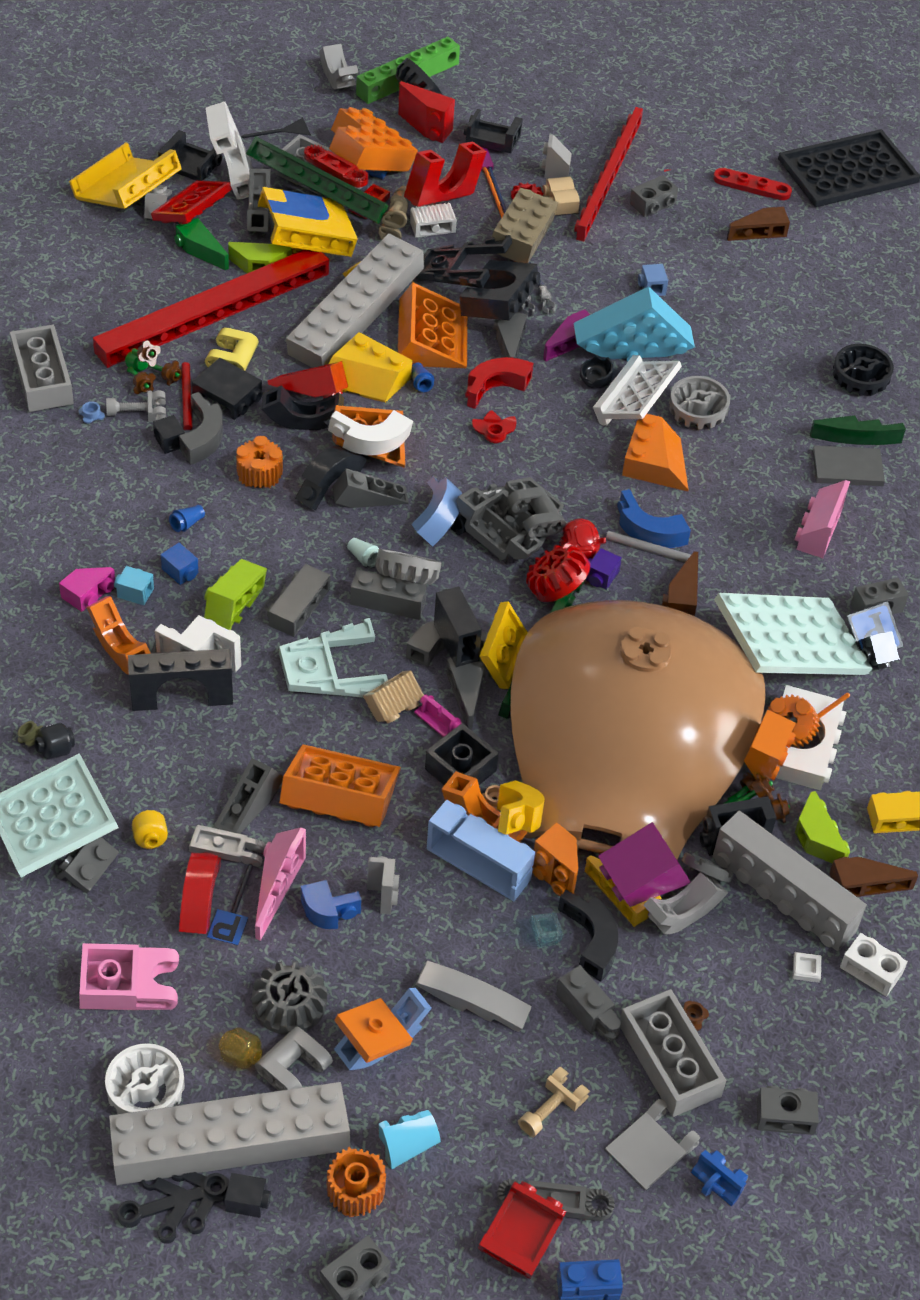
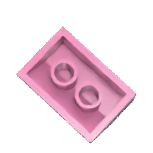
M845 480L820 488L816 498L811 497L808 505L810 513L805 512L801 523L804 527L798 528L795 541H798L796 550L820 558L824 557L841 515L850 481Z

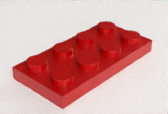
M195 181L151 212L152 220L162 221V223H190L192 218L202 214L203 210L213 206L217 200L224 198L225 194L232 190L230 182Z

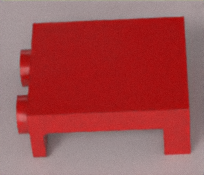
M514 1181L491 1226L483 1236L478 1250L531 1279L560 1226L566 1211L562 1209L563 1204L549 1196L544 1199L536 1194L537 1189L523 1181L520 1184Z

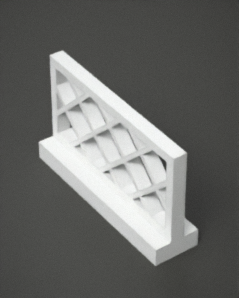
M633 355L593 406L599 424L608 425L612 419H643L682 367L680 361L643 362L640 355Z

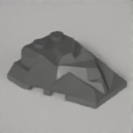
M531 477L507 481L506 485L502 487L491 484L486 490L479 491L478 487L471 488L458 496L456 500L460 514L466 518V531L500 560H505L510 556L514 559L528 558L540 550L547 536L530 537L525 531L523 524L527 518L535 515V512H513L507 503V498L516 490L542 486ZM545 490L559 512H561L564 504Z

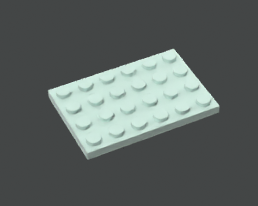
M718 593L714 599L756 673L869 674L872 670L869 662H866L867 657L858 649L855 638L848 632L849 629L845 625V621L839 615L830 598Z

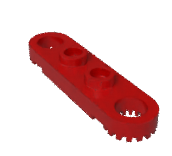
M310 145L305 147L304 159L312 165L353 187L360 188L368 184V172L366 173L363 169H358V166L329 150H324L322 146Z
M718 168L714 172L713 179L720 185L778 200H787L791 197L792 188L786 183L728 168ZM778 190H783L786 193H780Z

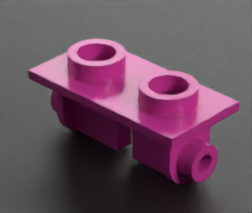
M424 695L420 700L422 706L414 711L417 716L442 737H445L461 724V720L455 718L436 702L432 695Z

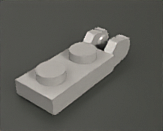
M197 825L189 845V852L212 853L218 855L221 859L239 863L243 862L247 865L252 864L259 867L263 861L262 857L245 851V848L249 851L263 853L266 844L263 841L248 838L247 835Z

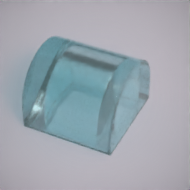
M556 913L531 915L529 923L538 947L556 945L562 940L564 935Z

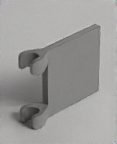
M658 1099L645 1114L605 1148L644 1190H647L686 1154L696 1148L700 1140V1136L695 1131H690L678 1144L656 1122L667 1112L666 1108L668 1105L662 1099Z

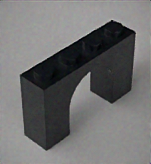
M489 260L482 268L488 269L490 274L484 288L467 287L459 296L461 316L510 321L520 306L525 303L527 297L532 294L534 288L540 283L541 276L540 272H538L537 264Z
M230 649L128 655L132 711L158 710V688L165 682L177 678H190L201 682L207 689L208 706L233 705Z

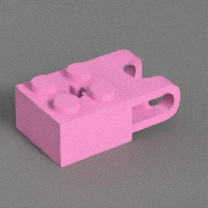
M83 943L79 994L80 1009H174L178 1003L176 990L173 987L158 984L154 978L158 974L173 972L179 964L178 952L170 948H141L139 945Z

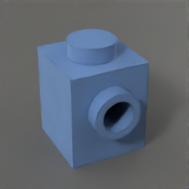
M663 264L642 265L641 274H638L639 287L644 289L649 286L658 296L666 295L668 278Z

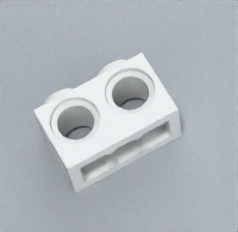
M860 933L845 953L840 968L887 997L902 976L908 961L904 960L896 952L886 949L875 939Z

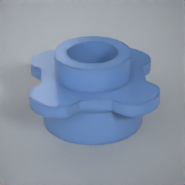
M87 402L79 409V414L83 416V422L87 424L95 420H102L105 417V414L100 411V405L96 402Z

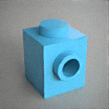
M126 566L122 574H118L115 579L114 587L117 588V597L145 605L154 589L153 574Z

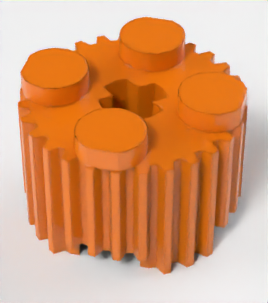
M256 436L253 441L249 440L248 443L245 442L244 445L237 448V475L242 484H245L246 487H252L253 485L254 488L257 486L259 488L262 486L271 488V486H275V483H279V479H281L283 474V454L277 444L274 445V442L270 443V440L265 436Z
M792 694L791 697L786 695L783 698L781 696L774 699L770 707H768L770 711L789 720L793 717L796 718L797 723H795L792 733H795L796 736L791 747L799 749L800 746H804V743L809 744L808 741L813 740L812 736H816L815 733L819 732L817 727H820L818 714L813 706L803 697L800 698L798 695L795 697Z
M348 1147V1150L342 1149V1153L337 1152L336 1160H332V1164L329 1165V1170H327V1196L330 1197V1203L333 1202V1207H338V1211H341L345 1216L354 1217L355 1215L359 1216V1213L365 1215V1212L371 1213V1209L375 1210L376 1205H380L385 1195L386 1173L385 1165H383L382 1159L379 1160V1155L373 1153L370 1155L369 1151L363 1152V1149L357 1151V1149H351L350 1147Z

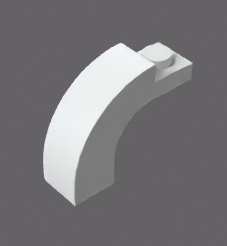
M393 410L384 422L368 426L359 424L340 412L335 411L331 416L328 431L344 439L343 448L351 452L363 455H380L391 452L404 443L410 435L413 421Z

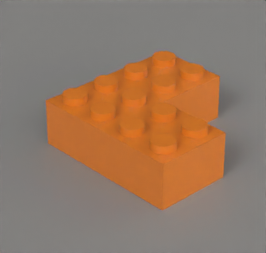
M352 107L348 109L340 108L331 128L335 135L329 149L336 155L358 166L360 170L407 172L410 170L418 152L412 146L411 141L399 136L398 131L386 126L385 121L373 116V112L366 108H362V110Z

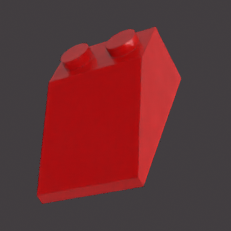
M401 81L399 84L398 115L424 137L444 143L453 131L455 99Z
M342 361L282 374L267 380L268 385L275 387L282 385L286 390L313 397L323 396V399L339 392L343 394L342 390L348 387Z

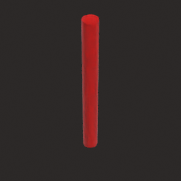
M184 362L181 364L183 429L192 430L190 364Z

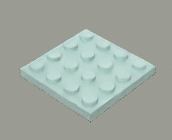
M80 753L0 793V835L20 877L119 828Z

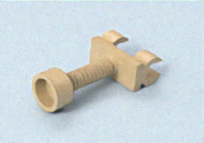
M562 1067L556 1069L546 1081L545 1087L553 1095L536 1112H526L518 1120L520 1128L530 1137H535L543 1129L541 1121L560 1103L564 1102L575 1112L589 1097L587 1094L590 1091L583 1085H580L573 1094L562 1085L568 1079L566 1076L569 1074Z

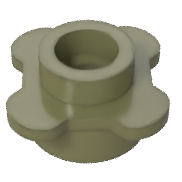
M33 721L25 722L17 732L19 736L18 742H24L28 747L32 746L34 739L38 737L39 729L43 726H37Z

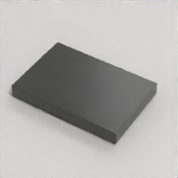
M813 446L816 483L836 484L847 480L850 481L849 485L884 486L885 479L880 449Z

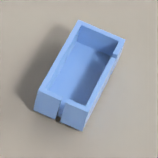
M448 800L442 804L429 820L427 850L510 900L515 901L531 881L535 851L527 844L516 841L508 834L498 832V829L487 824L480 817L472 814L468 816L462 806Z

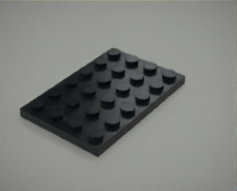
M882 129L780 152L778 156L780 163L815 208L919 183L920 174Z

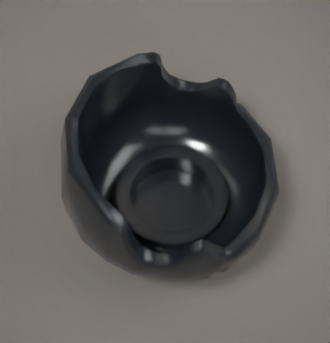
M596 355L592 359L586 360L580 367V377L589 387H604L612 379L613 363L609 357L601 359Z

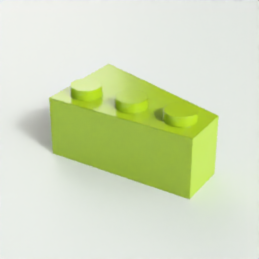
M240 559L234 566L232 565L224 576H220L217 582L206 590L204 596L206 600L204 618L214 621L217 625L227 630H231L234 622L239 624L243 619L239 615L245 606L250 608L264 588L267 568Z

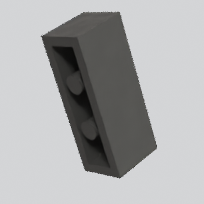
M307 564L300 571H296L289 586L282 589L279 599L268 608L269 626L295 637L329 592L330 574Z
M357 569L351 585L350 605L420 620L426 604L427 585Z

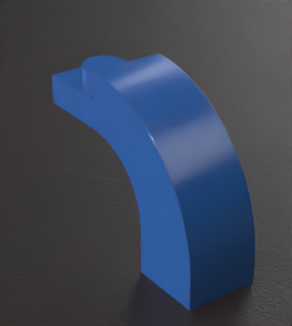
M630 489L621 491L620 501L617 503L618 511L621 514L619 524L630 537L667 548L688 545L691 530L682 514L663 518L651 516L639 507Z

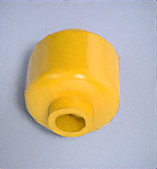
M146 810L137 814L132 821L133 837L139 847L154 849L164 844L167 840V825L164 816L160 812Z

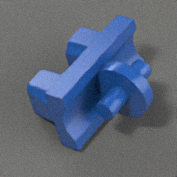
M704 1150L691 1171L694 1176L705 1184L701 1193L708 1196L713 1191L730 1206H733L746 1185L745 1182L748 1175L740 1169H735L733 1172L725 1166V1156L716 1150L709 1153Z

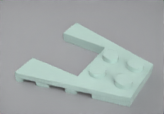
M370 618L364 619V623L357 625L351 623L342 626V630L332 633L329 631L320 634V637L309 640L307 637L279 646V656L288 691L363 697V695L388 681L386 674L338 679L329 647L374 642L375 634Z

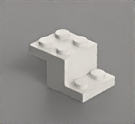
M198 615L182 634L162 624L155 630L157 653L230 649L232 671L236 673L241 667L240 636L232 630H227L217 625L210 619H205Z

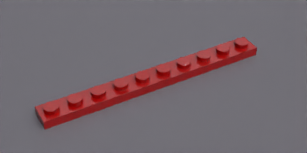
M635 107L633 113L628 115L626 125L622 127L621 137H617L615 148L611 150L610 160H606L604 172H600L598 184H594L592 196L589 195L586 208L583 207L581 220L576 221L574 232H577L576 240L585 241L639 129L642 120V108Z

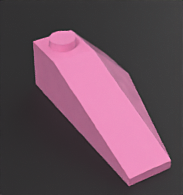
M304 828L277 833L273 841L268 842L263 852L265 860L255 923V938L261 941L306 858V829Z

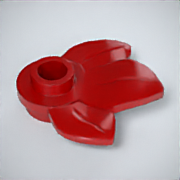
M492 410L485 415L483 420H472L474 430L483 434L485 439L491 443L503 442L507 434L516 429L517 424L515 416L502 420Z

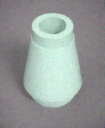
M352 538L348 542V550L363 566L374 567L379 548L357 538Z

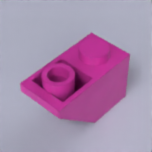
M111 567L75 569L59 582L61 598L83 612L87 606L97 602L98 598L104 593H109L113 590L115 583L114 569Z

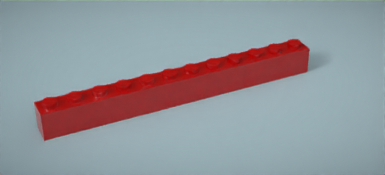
M302 250L93 337L94 353L109 368L125 361L127 354L133 348L138 350L143 341H149L153 346H161L329 275V259L322 252Z

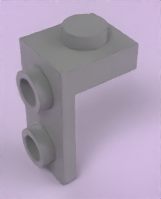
M158 185L145 194L144 218L152 219L151 212L167 202V198L172 194V190L167 189L165 185Z

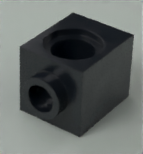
M171 415L153 421L154 437L164 454L179 450V436L185 434L176 417Z

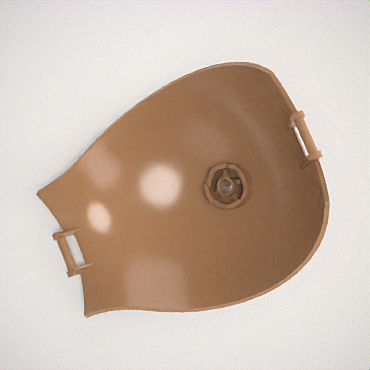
M604 600L569 606L542 617L529 630L521 644L513 671L511 687L512 734L522 781L524 784L540 791L545 798L540 828L532 833L527 832L524 837L529 839L541 836L557 822L570 834L574 835L577 841V851L578 849L602 854L613 846L582 839L583 828L620 836L621 841L653 822L678 860L690 835L707 815L708 807L716 805L744 764V759L761 723L764 711L765 683L763 674L755 672L741 646L723 631L695 616L669 607L639 601Z

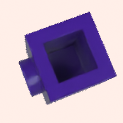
M600 548L595 557L589 559L590 571L586 581L595 587L607 590L620 571L622 557Z

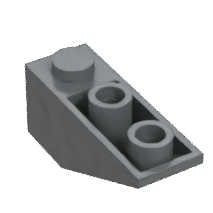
M346 468L332 486L335 503L350 508L409 503L406 486Z

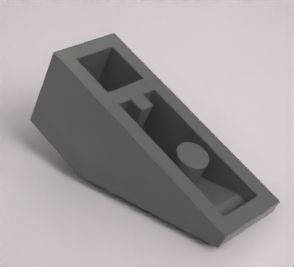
M517 312L510 321L495 319L493 330L497 331L496 339L503 357L517 358L526 329L527 314Z
M449 658L447 659L446 674L464 723L471 730L480 696L482 677L486 675L483 662L479 663V661L455 667L452 659Z
M251 758L214 827L241 834L272 801L283 781V775L272 767Z

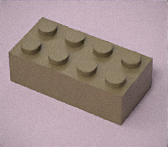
M520 188L493 231L492 238L495 237V241L505 240L506 235H511L512 244L506 253L499 255L516 262L529 263L554 220L559 202L536 194L531 190Z

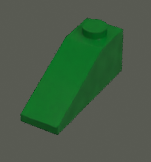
M195 218L187 224L176 225L174 239L178 247H182L186 253L223 270L229 269L228 253L199 218Z

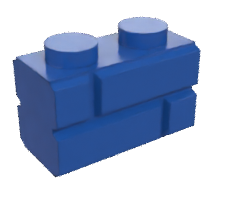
M619 1259L559 1262L556 1275L559 1300H620L623 1283Z

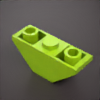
M228 242L229 260L246 273L292 255V247L264 243Z
M816 791L811 792L799 817L795 834L806 853L833 864L834 860L848 857L850 848L848 843L840 836L836 822L830 818L825 802L822 799L820 800Z

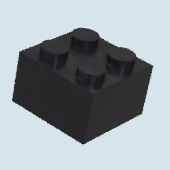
M461 723L426 751L425 770L443 785L447 783L455 771L477 778L480 785L497 771L499 753Z

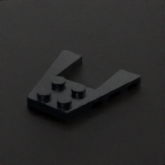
M506 235L505 240L495 241V237L485 239V243L476 245L473 244V241L466 242L459 248L449 245L428 249L424 254V269L414 279L483 288L490 277L488 269H457L467 255L506 253L512 244L511 235Z

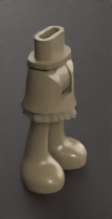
M406 186L398 188L390 199L389 209L382 217L383 224L379 227V235L382 240L388 233L402 239V234L398 228L404 227L407 223L406 213L409 200L404 197Z

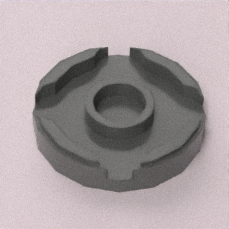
M686 852L682 858L684 864L728 883L731 882L734 875L729 869L725 867L721 869L719 868L720 866L714 864L715 862L693 853Z

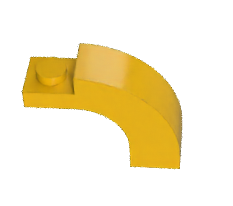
M516 780L500 784L497 809L501 810L498 832L507 835L519 830L530 833L538 830L541 826L545 800L543 794L537 789Z

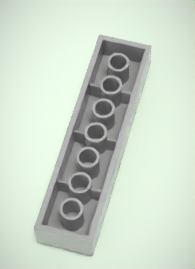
M388 233L286 338L288 355L312 368L329 364L332 356L358 332L363 333L424 269L423 250Z
M341 1082L109 1116L116 1185L142 1182V1180H155L158 1177L169 1178L172 1175L181 1176L184 1173H202L341 1152L342 1149L348 1150V1147H350V1128Z

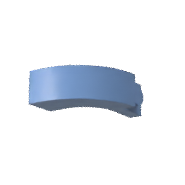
M432 476L427 481L433 490V497L425 511L412 523L416 532L431 546H434L444 536L459 513L456 500L462 492L446 477L438 481Z
M409 988L392 1008L391 1012L413 1038L422 1028L419 1023L432 1008L416 988ZM346 1035L334 1048L349 1070L372 1066L388 1056L385 1055L366 1063Z

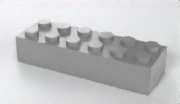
M740 810L720 828L713 853V858L720 867L728 868L736 875L740 882L749 884L757 891L760 897L769 899L777 905L781 913L793 917L804 930L814 933L827 947H832L839 951L857 932L867 906L866 903Z

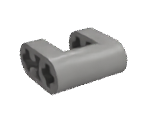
M294 1027L260 1058L254 1066L260 1076L278 1091L303 1088L299 1080L287 1070L299 1057H302L320 1073L330 1066L333 1060L329 1052L300 1027Z

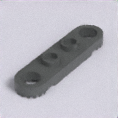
M508 1179L499 1185L497 1200L500 1206H502L506 1198L504 1192L511 1189L514 1181L520 1184L521 1180ZM532 1180L523 1181L536 1188V1194L544 1199L549 1196L562 1203V1209L566 1211L564 1217L604 1221L613 1213L614 1199L607 1190ZM595 1199H601L606 1202L608 1207L604 1211H596V1209H593L594 1207L591 1202Z

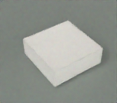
M794 952L793 979L820 983L821 956Z

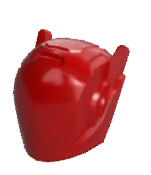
M577 518L571 520L563 527L559 546H563V544L577 546L589 560L595 557L600 549V545L606 543V537L600 538L597 528L589 520Z

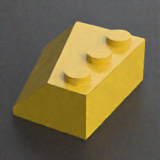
M360 332L338 350L329 362V364L340 361L343 363L348 387L343 389L342 392L357 393L361 397L385 403L411 379L412 375L411 359Z

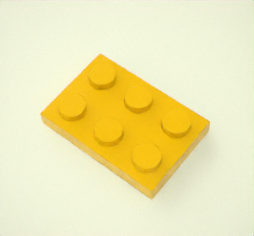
M509 601L500 602L479 656L501 689H509L517 655L528 633Z

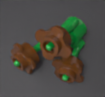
M143 341L138 350L133 348L125 358V363L128 367L127 372L134 375L133 385L135 387L133 391L135 394H140L141 392L148 393V391L154 390L153 381L156 379V376L153 373L140 372L144 371L147 367L161 371L162 379L167 381L168 386L174 381H178L181 377L179 362L176 360L172 363H166L164 367L156 365V358L161 350L159 346H153L149 341Z
M749 772L743 774V779L739 781L742 789L735 795L727 798V801L723 803L749 800L756 795L759 798L768 796L777 817L776 820L782 819V822L786 823L785 816L790 814V805H788L787 800H782L780 793L776 794L777 799H774L771 793L775 790L773 782L767 777L762 778L759 773L756 774L757 780Z

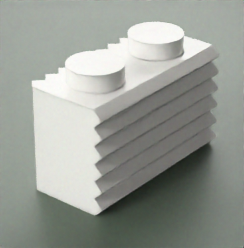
M450 203L411 208L410 224L415 237L456 233L457 219Z

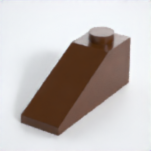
M784 206L762 208L730 223L727 240L787 237L790 221Z
M694 551L670 582L667 594L662 596L661 606L695 616L698 589V552Z
M841 857L834 860L829 872L830 877L856 897L912 890L918 878L916 871L862 857Z

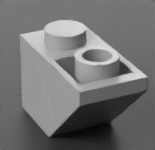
M550 134L549 141L544 142L543 155H547L546 159H542L541 171H545L544 178L569 177L572 153L554 135Z

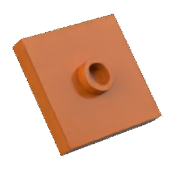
M381 998L337 1014L334 1020L366 1063L410 1046L413 1040Z

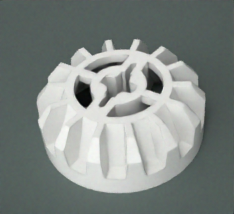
M138 1044L121 1051L111 1061L105 1076L108 1101L111 1106L116 1108L117 1114L179 1105L182 1091L185 1087L183 1068L179 1059L167 1048L156 1044ZM165 1083L166 1093L161 1102L156 1099L159 1087ZM139 1101H152L155 1106L150 1108H140L134 1105Z

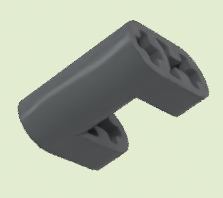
M542 487L519 489L512 492L507 498V503L513 512H535V515L527 518L523 524L525 531L532 538L557 534L566 525L565 519Z

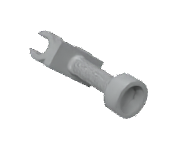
M161 390L148 391V401L143 403H119L116 401V398H106L107 416H116L119 411L141 410L148 412V422L165 418L166 408L162 407L166 404L165 392Z

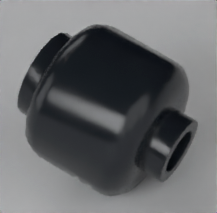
M57 723L40 728L38 737L34 739V745L38 753L41 752L45 758L52 759L68 755L75 745V738L71 728H67L62 723Z

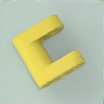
M222 328L216 337V343L222 348L233 350V352L218 349L210 350L205 359V364L209 367L217 359L222 358L246 371L259 341L251 333L231 328Z

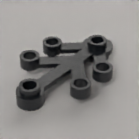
M197 1172L184 1173L181 1176L172 1175L174 1181L181 1182L186 1180L197 1186V1188L186 1190L160 1177L156 1178V1182L153 1185H148L145 1180H142L144 1189L148 1191L157 1190L169 1197L141 1206L132 1200L125 1201L118 1207V1221L122 1226L132 1228L137 1226L142 1218L173 1209L166 1223L158 1229L159 1240L162 1243L169 1244L175 1240L176 1229L190 1204L202 1199L196 1213L187 1220L188 1231L192 1234H199L205 1229V1219L214 1203L225 1200L229 1179L220 1173H212L207 1177ZM214 1185H219L222 1188L218 1192L210 1190ZM129 1212L136 1215L131 1220H126L124 1217ZM195 1220L201 1222L198 1228H193L190 1224ZM164 1230H171L173 1232L170 1237H163L161 1235Z

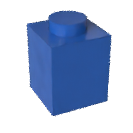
M177 543L161 554L162 570L179 585L193 580L199 573L198 558L182 544Z

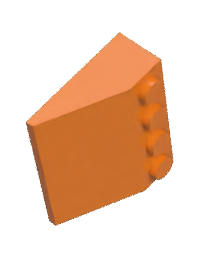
M412 282L399 299L398 353L411 359L412 365L419 362L423 367L466 369L467 316H461L460 304Z
M302 744L283 776L279 803L285 804L292 809L302 808L318 815L327 814L336 816L343 821L353 820L361 822L365 826L380 827L386 816L401 767Z

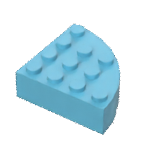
M649 286L574 323L577 344L588 352L605 358L609 357L610 359H627L629 361L633 355H640L641 358L668 357L684 354L687 350L695 347L691 326Z

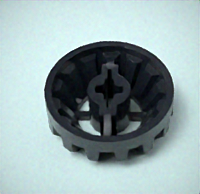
M406 58L397 67L395 77L399 83L402 81L443 95L433 80L412 60Z
M851 344L843 347L837 353L833 366V377L838 380L837 383L841 388L847 386L849 393L856 390L859 391V396H863L867 391L872 396L877 391H884L887 385L890 384L894 365L889 355L875 346ZM870 379H876L875 382H870Z

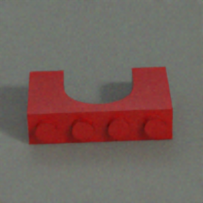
M473 141L459 144L450 171L440 181L439 178L445 159L432 150L417 152L404 197L411 201L412 205L420 207L473 194L487 151Z

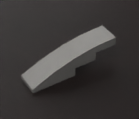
M430 961L425 962L415 984L457 1010L463 1012L465 1009H468L487 1021L491 1022L495 1019L517 1032L523 1029L532 1007L486 982Z

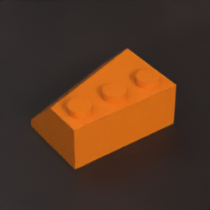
M336 405L334 412L338 411L359 424L372 426L384 422L393 410ZM395 410V411H397L398 413H400V414L403 415V411ZM332 433L333 442L343 447L344 439ZM404 443L391 452L380 455H368L405 468Z
M646 414L643 419H637L625 456L622 476L688 491L681 438L662 417Z

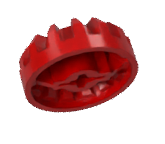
M563 544V546L555 545L552 551L545 550V555L541 558L536 557L535 564L529 566L526 583L537 600L551 602L563 598L574 591L586 579L590 571V562L577 546Z

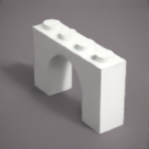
M221 102L206 107L210 140L217 155L224 153L234 194L237 199L249 197V168H252V163L249 156L246 155L247 151L226 102Z
M786 685L783 698L786 695L791 697V694L795 697L797 695L800 698L803 697L813 706L817 714L837 700L836 698ZM844 701L820 718V722H818L820 727H817L819 732H816L821 741L819 745L810 749L788 748V755L783 766L780 767L776 776L777 779L820 791L823 782H829L832 769L828 768V763L833 764L837 749L832 747L833 744L838 745L842 731L838 730L837 727L838 725L843 726L846 711H842ZM793 717V718L790 719L791 721L797 723V720H796L795 717Z

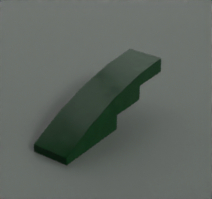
M853 415L813 420L810 437L855 445L902 444L906 428L903 423L882 425L879 419L858 421L856 416Z

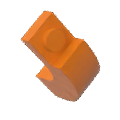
M106 596L87 606V610L95 625L93 630L101 645L121 670L129 675L128 655L151 654L147 644L137 641L129 633L111 596Z
M455 771L442 788L445 801L448 800L462 806L468 816L472 814L480 817L487 824L498 829L500 812L485 800L481 794L477 778ZM519 830L508 835L521 842L527 831Z

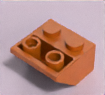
M770 710L766 711L744 759L745 764L756 780L758 779L756 777L757 773L762 778L767 777L773 781L775 780L780 767L783 766L786 760L788 748L791 747L796 736L795 733H792L796 722Z
M556 822L535 840V857L532 872L536 878L545 880L550 884L558 896H561L565 890L574 894L578 875L577 841L572 834Z

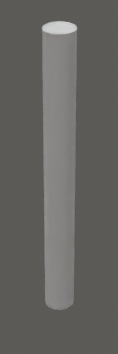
M608 531L606 540L681 562H686L691 554Z

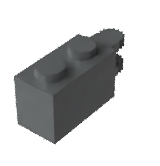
M579 965L559 978L556 995L590 1034L597 1030L601 1036H604L606 1041H616V1038L618 1039L621 1021L614 1013L615 1004L582 966Z

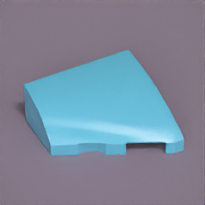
M429 1110L418 1112L413 1116H402L396 1125L390 1126L387 1121L379 1123V1138L385 1145V1160L392 1169L441 1142L437 1125Z

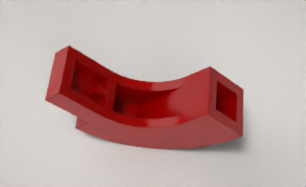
M503 357L491 359L477 365L468 375V386L465 397L468 398L467 406L476 409L485 392L494 387L507 386L525 391L532 379L534 363L518 358Z
M207 852L191 853L183 887L179 932L207 933L210 926L215 880L221 866V857H218V855Z

